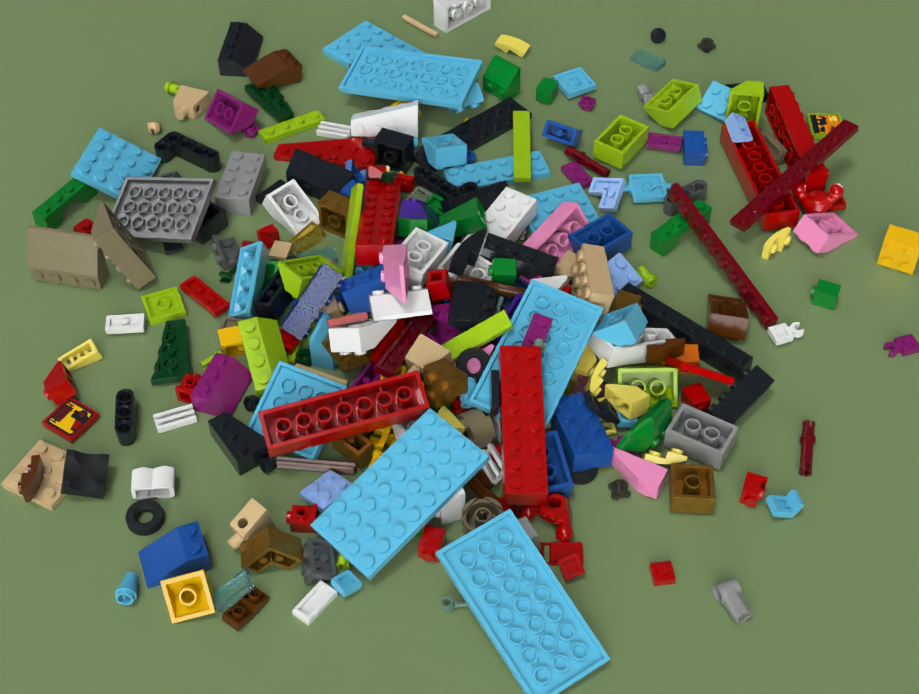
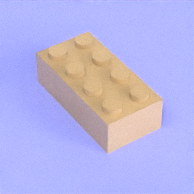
M583 243L581 249L576 253V262L572 264L570 269V275L573 276L572 286L575 288V297L604 308L597 323L599 324L603 316L608 313L615 295L604 246Z

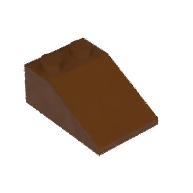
M288 49L273 51L243 69V72L258 89L299 83L303 66Z
M708 294L706 329L719 337H728L733 341L745 340L749 321L745 300Z

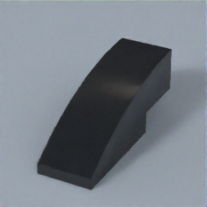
M486 229L474 233L461 243L451 259L448 272L462 277L467 265L475 266L487 233Z

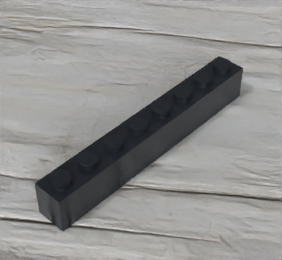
M628 282L621 289L642 296V312L648 321L646 327L667 328L676 339L685 338V344H698L699 359L721 373L735 378L734 381H741L743 379L741 377L748 368L751 370L753 361L751 355Z

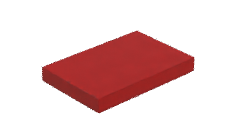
M667 356L665 361L666 364L728 385H733L735 378L670 356Z

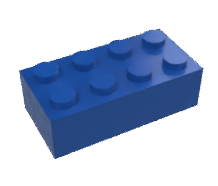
M583 393L562 396L550 423L553 431L557 430L564 455L572 472L611 466L614 448L599 417L586 406Z

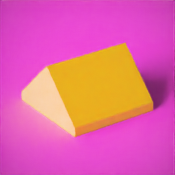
M204 569L160 581L172 624L216 612L214 586Z

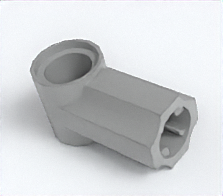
M735 578L713 585L712 591L716 601L725 606L734 623H743L752 616V611L742 597L740 585Z

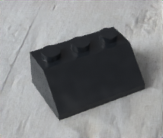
M455 282L452 289L447 323L464 333L494 316L497 291L484 282Z

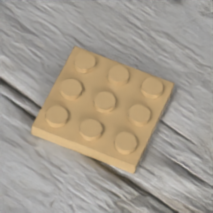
M39 440L1 483L3 489L23 497V495L19 494L18 482H21L22 473H28V464H31V456L40 455L44 465V474L41 485L31 501L54 511L67 495L60 494L67 451Z

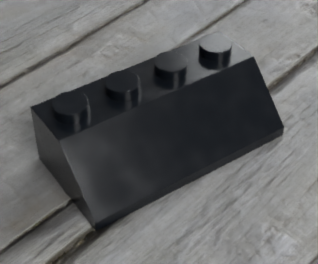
M238 21L230 23L218 57L219 72L222 76L247 77L243 69L257 61L263 36L247 23Z
M296 148L287 168L286 178L287 182L294 179L305 194L320 200L329 190L340 194L341 189L352 179L354 180V173Z
M488 233L480 254L481 257L491 263L493 258L516 259L517 277L521 275L528 280L536 276H542L543 278L552 277L558 261L556 256Z

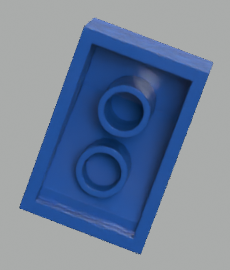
M198 521L176 527L138 552L148 589L161 585L160 581L202 569L205 571L212 569Z

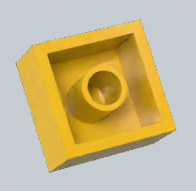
M890 224L877 264L913 275L919 258V233Z

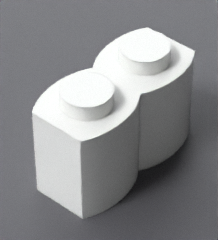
M160 466L154 469L140 467L132 470L131 493L133 499H166L175 496L176 475L174 467Z

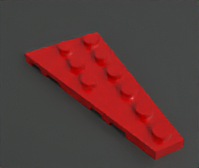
M364 137L278 144L274 153V160L290 162L294 150L298 148L342 168H345L346 161L352 159L359 171L366 169L368 172V164L375 165L374 149L363 147L362 140Z

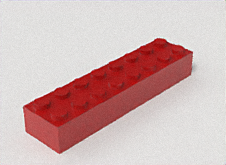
M770 86L765 115L775 138L788 150L784 161L787 168H789L815 145L814 137L809 131V125L804 120V114L801 113L799 103L796 102L795 94L790 86ZM824 162L802 181L807 186V193L817 190L825 192L826 179L829 178V170L825 167Z
M755 120L747 121L753 140L750 142H732L726 124H722L720 142L748 201L751 202L781 175V172ZM791 192L758 220L762 231L797 226L800 210Z
M377 178L366 181L355 243L356 265H380L379 252L383 251V246L396 245L397 217H399L402 205L401 180L393 178V184H389L388 181L382 183V180Z
M500 346L498 371L503 505H546L548 478L540 346Z
M419 370L266 409L259 411L258 415L269 457L272 458L419 419L430 406Z

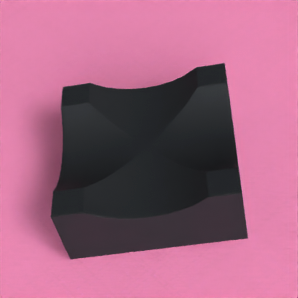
M67 449L60 494L103 499L110 454H87Z

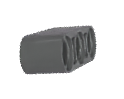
M695 180L681 187L692 202L698 199L704 202L706 199L708 185L703 180ZM666 194L663 213L667 216H675L679 211L674 203L669 200L668 194Z

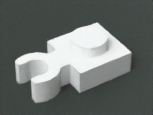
M794 322L791 326L782 323L768 327L767 333L775 346L792 342L794 337H802L804 329L797 330L799 329V322Z

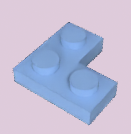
M593 177L588 192L591 196H602L598 207L600 211H617L626 181L624 178Z

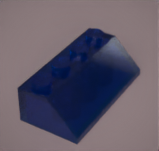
M322 262L280 325L281 328L299 340H302L303 337L306 339L312 331L310 328L314 321L317 323L323 313L320 311L323 306H328L332 301L333 296L331 294L335 289L339 290L344 283V280H342L343 275Z

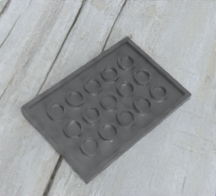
M126 177L112 212L137 241L195 243L217 181L214 178Z

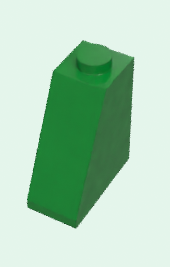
M477 197L439 216V227L455 220L457 224L454 237L487 229L486 211Z

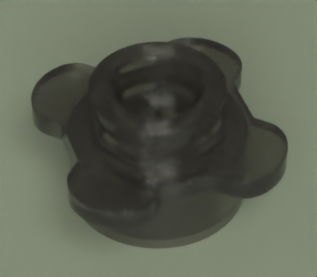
M703 38L701 43L697 44V47L701 48L704 52H710L716 48V45L713 44L714 41L712 39Z
M617 479L608 484V489L612 493V499L618 500L619 498H629L631 496V492L628 490V483L625 480Z

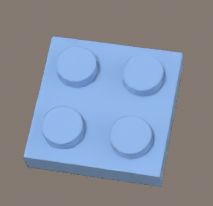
M620 252L608 261L615 295L614 300L617 292L628 282L637 286L643 281Z
M330 469L301 490L299 495L309 505L317 504L318 511L323 513L352 483Z

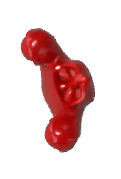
M800 182L792 190V194L799 200L806 214L826 213L844 193V188L839 183L831 185L828 193L821 190L807 193V186L804 182Z
M552 494L548 496L546 505L520 506L518 511L520 518L526 516L528 520H532L539 514L543 520L558 525L555 531V538L557 540L568 542L572 539L573 529L571 525L570 503L565 495Z

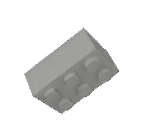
M683 403L666 429L663 446L670 449L683 450L684 455L706 465H713V468L720 470L736 442L739 427Z

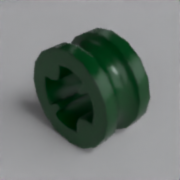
M301 349L296 353V362L307 367L312 365L309 349Z

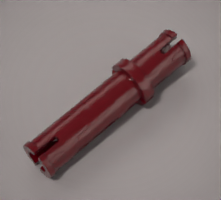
M570 145L566 147L564 155H567L579 165L582 164L603 178L609 176L611 169L586 156V153L583 151L580 152Z
M805 420L802 423V435L799 439L801 453L798 473L802 476L804 471V477L812 475L816 424L812 421L810 426V420Z

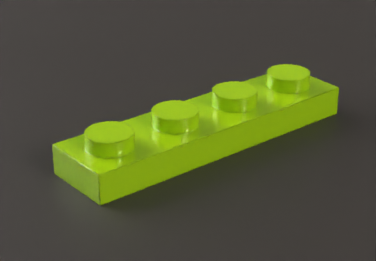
M315 110L266 127L258 132L265 145L318 127L321 121H325V118L319 110Z

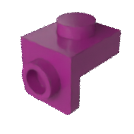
M450 304L432 305L433 317L439 324H443L447 330H452L453 326L447 323Z

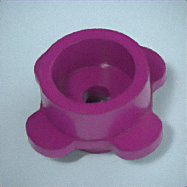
M582 96L578 106L584 111H591L597 100L590 96Z
M252 124L241 130V132L245 133L247 138H254L258 135V131L261 128Z

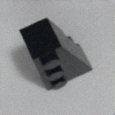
M227 412L208 420L212 438L239 475L258 467L259 459L269 456L264 436Z

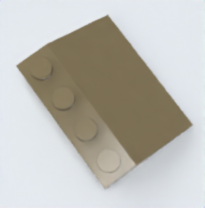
M103 201L100 202L91 230L93 236L92 243L97 249L101 248L104 251L103 255L109 262L113 261L115 269L120 274L123 273L129 285H134L137 289H140L156 278L147 253Z
M28 225V267L32 279L90 289H102L109 276L103 250L101 248L97 249L92 243V234Z

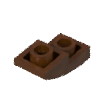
M685 338L665 339V345H647L646 364L665 362L667 356L677 358L683 355Z
M40 455L31 456V464H28V473H22L21 482H18L19 494L23 495L26 503L33 499L43 479L44 465Z
M252 586L239 595L238 603L222 614V620L239 631L261 611L269 601L270 596Z

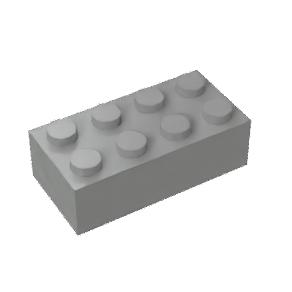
M240 151L231 152L214 197L216 205L226 210L227 214L252 215L256 203L255 196L259 194L267 172L265 154Z

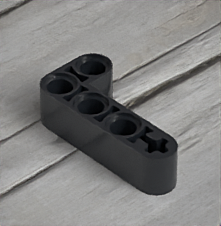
M179 132L167 133L154 145L156 156L162 159L160 163H168L177 156L210 173H216L221 170L218 151Z
M417 166L413 171L415 187L428 196L435 193L443 199H447L478 189V185L474 182H466L457 188L426 166Z

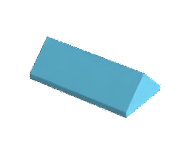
M261 241L240 248L228 317L250 319L258 315L253 304L262 292L269 253Z

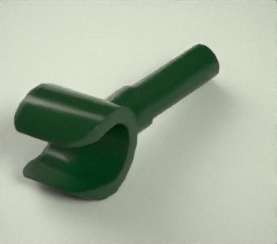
M383 173L381 175L382 183L388 181L389 184H393V178L397 176V173Z
M237 265L228 272L220 271L219 276L221 279L219 282L230 283L232 275L236 272Z

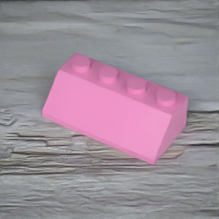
M562 202L523 245L558 257L557 266L568 250L574 252L568 235L586 226L589 222L578 202Z

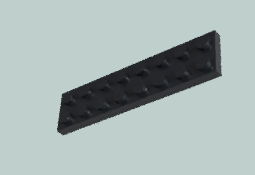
M509 97L442 135L453 133L467 144V150L474 151L513 129V111L528 110ZM423 145L414 149V162L416 164L426 166L433 172L438 171L428 163Z

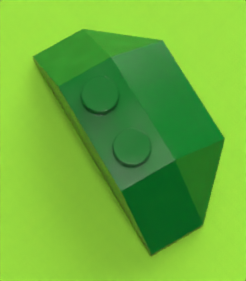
M661 397L623 436L616 447L619 450L644 453L649 447L654 449L659 441L665 437L666 429L672 421V400Z

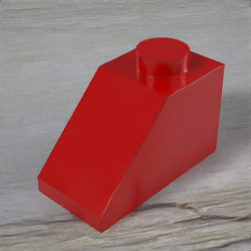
M61 360L58 361L43 381L45 397L49 401L52 399L56 405L77 394L70 371Z

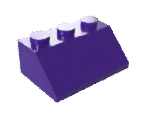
M410 197L409 200L402 201L399 217L433 218V229L439 227V218L434 209L428 207V203Z

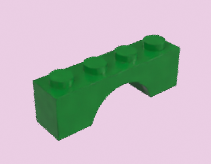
M72 178L32 212L35 225L56 229L62 224V217L66 208L76 200L86 204L97 194L96 189Z
M698 199L693 204L709 224L712 207ZM680 213L676 214L651 232L649 248L660 256H665L675 248L680 237L690 229L688 222Z

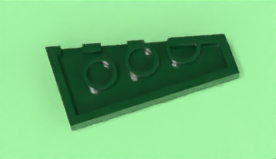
M253 83L245 85L244 91L277 122L281 123L294 118V113L288 103L284 101V96L279 93L278 86L257 89Z
M185 319L171 320L165 323L161 339L162 344L159 347L158 359L154 366V375L151 377L152 386L181 382L186 374H190Z

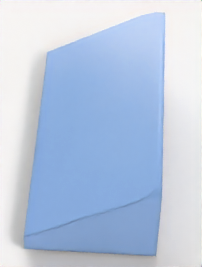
M732 112L725 119L732 142L752 141L753 137L745 117Z

